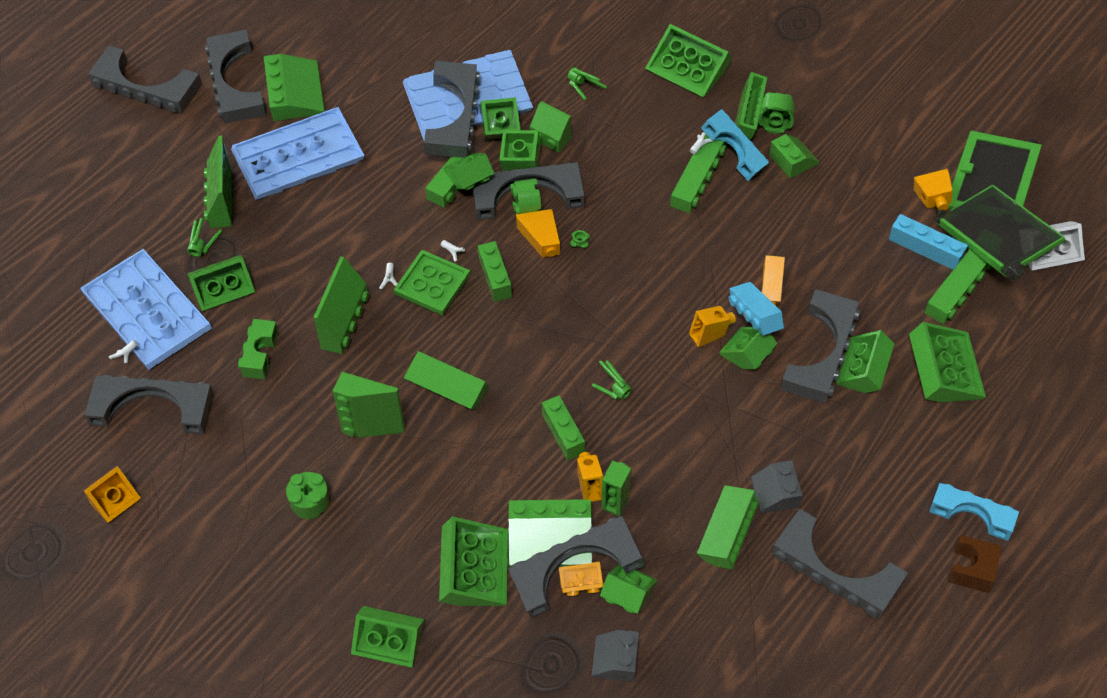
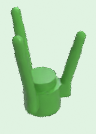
M576 67L572 68L568 73V79L571 80L569 84L574 87L584 100L587 98L577 84H582L585 79L599 87L607 88L606 85L599 82V78L585 73Z
M200 218L198 227L197 221H194L190 243L187 248V252L195 257H200L202 253L206 254L210 246L222 233L220 229L205 246L204 241L199 238L203 218Z
M608 360L606 364L603 361H599L605 371L615 380V383L612 385L613 392L595 383L592 384V387L610 395L615 400L618 398L624 400L631 393L632 388L624 381Z

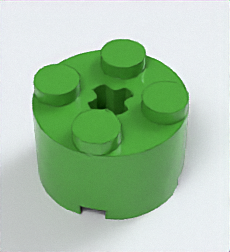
M766 93L758 119L760 126L762 125L767 132L775 134L783 133L786 129H790L793 126L795 114L793 97L789 94Z
M536 178L514 181V184H510L511 195L515 198V201L512 202L515 214L541 210L539 189L535 187L538 184Z
M304 472L294 474L287 485L286 494L291 510L298 517L314 519L320 516V513L324 510H327L330 504V496L322 475Z

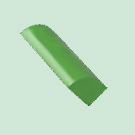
M753 72L750 73L742 90L735 122L736 126L741 129L749 140L757 129L767 77Z
M419 351L404 376V379L471 410L478 407L489 388L485 381Z
M724 486L697 551L701 559L711 565L733 570L760 502L755 490Z

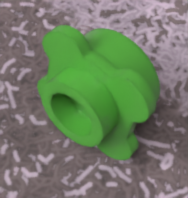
M582 230L572 233L573 239L570 242L572 247H588L587 241L590 238L588 233Z

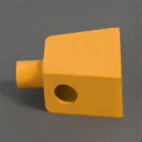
M948 169L914 177V191L926 208L937 206L939 211H945L949 207L948 203L952 202V186Z
M721 306L698 310L695 313L689 335L697 347L706 345L725 336L728 326L736 322L735 315L732 312L726 313Z
M583 452L577 459L578 479L583 500L591 499V502L602 500L603 474L598 458L589 452ZM594 480V483L589 485L588 481Z

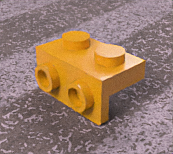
M600 562L558 567L562 593L566 592L567 596L579 595L580 590H587V593L600 592V588L604 586Z

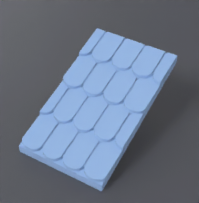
M511 50L462 62L477 64V72H480L479 82L475 84L478 85V96H474V99H477L476 109L472 110V112H475V122L471 123V126L482 125L479 106L483 100L516 97L518 114L532 110V103ZM434 70L410 76L403 81L423 140H425L426 129L445 127L456 121L464 110L462 101L455 93L446 88L433 85Z
M339 107L232 145L231 149L255 200L282 192L283 189L303 184L307 180L336 172L337 169L356 164L364 158V153ZM258 160L256 168L258 170L264 169L265 173L255 175L251 162Z
M144 249L80 288L86 298L126 344L130 343L133 339L138 342L139 345L132 352L148 370L212 329L210 323Z

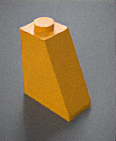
M552 209L516 214L517 229L541 257L560 255V242Z
M766 255L763 264L761 292L776 306L780 305L785 257Z

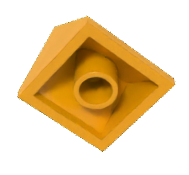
M118 466L84 490L90 504L107 523L141 499Z

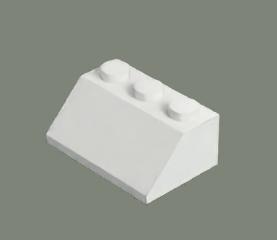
M1070 221L1049 225L1065 237V242L1033 260L1028 265L1031 270H1037L1085 260L1081 224ZM1036 229L1019 231L1021 250L1024 256L1050 241Z

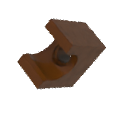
M960 535L954 553L967 557L973 566L963 567L955 564L949 575L948 582L990 593L995 583L1002 546Z

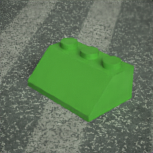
M241 255L187 273L202 311L255 292Z
M882 330L851 337L836 384L862 393L880 390L894 343Z
M363 606L356 614L351 654L412 668L422 638L424 619Z

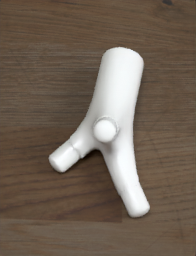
M703 132L702 135L697 136L698 139L691 147L690 152L695 155L703 145L714 141L710 138L704 139L706 133Z
M446 240L441 242V246L451 252L454 262H457V252H465V249L462 247H456Z
M387 263L386 274L379 287L381 290L389 281L394 286L398 284L393 276V263Z
M133 339L123 349L117 350V353L110 355L109 359L123 355L124 363H128L129 353L139 345L138 342Z

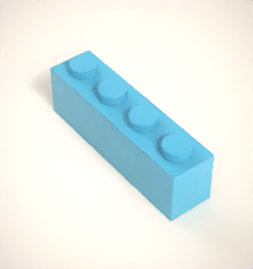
M902 214L898 216L893 224L889 236L890 241L952 270L965 256L968 246Z
M751 282L729 288L731 295L729 296V302L731 306L735 307L738 313L742 314L746 321L753 325L755 330H758L762 335L784 329L782 311Z

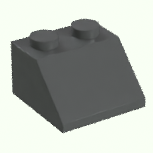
M792 460L773 463L751 476L753 489L760 501L758 504L760 514L800 507L803 495Z
M615 630L596 636L592 678L634 682L639 632Z

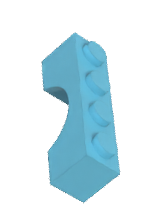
M722 109L709 118L701 127L712 141L727 142L736 150L738 155V165L736 168L747 181L762 171L769 163L765 156L760 153Z
M939 483L929 511L947 519L959 512L974 513L983 519L987 526L988 534L1006 541L1009 540L1019 514V511L1014 510L1010 506L994 503L990 499H983L971 492L961 491L952 485Z

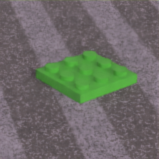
M421 250L395 287L394 294L443 316L469 278L470 270Z

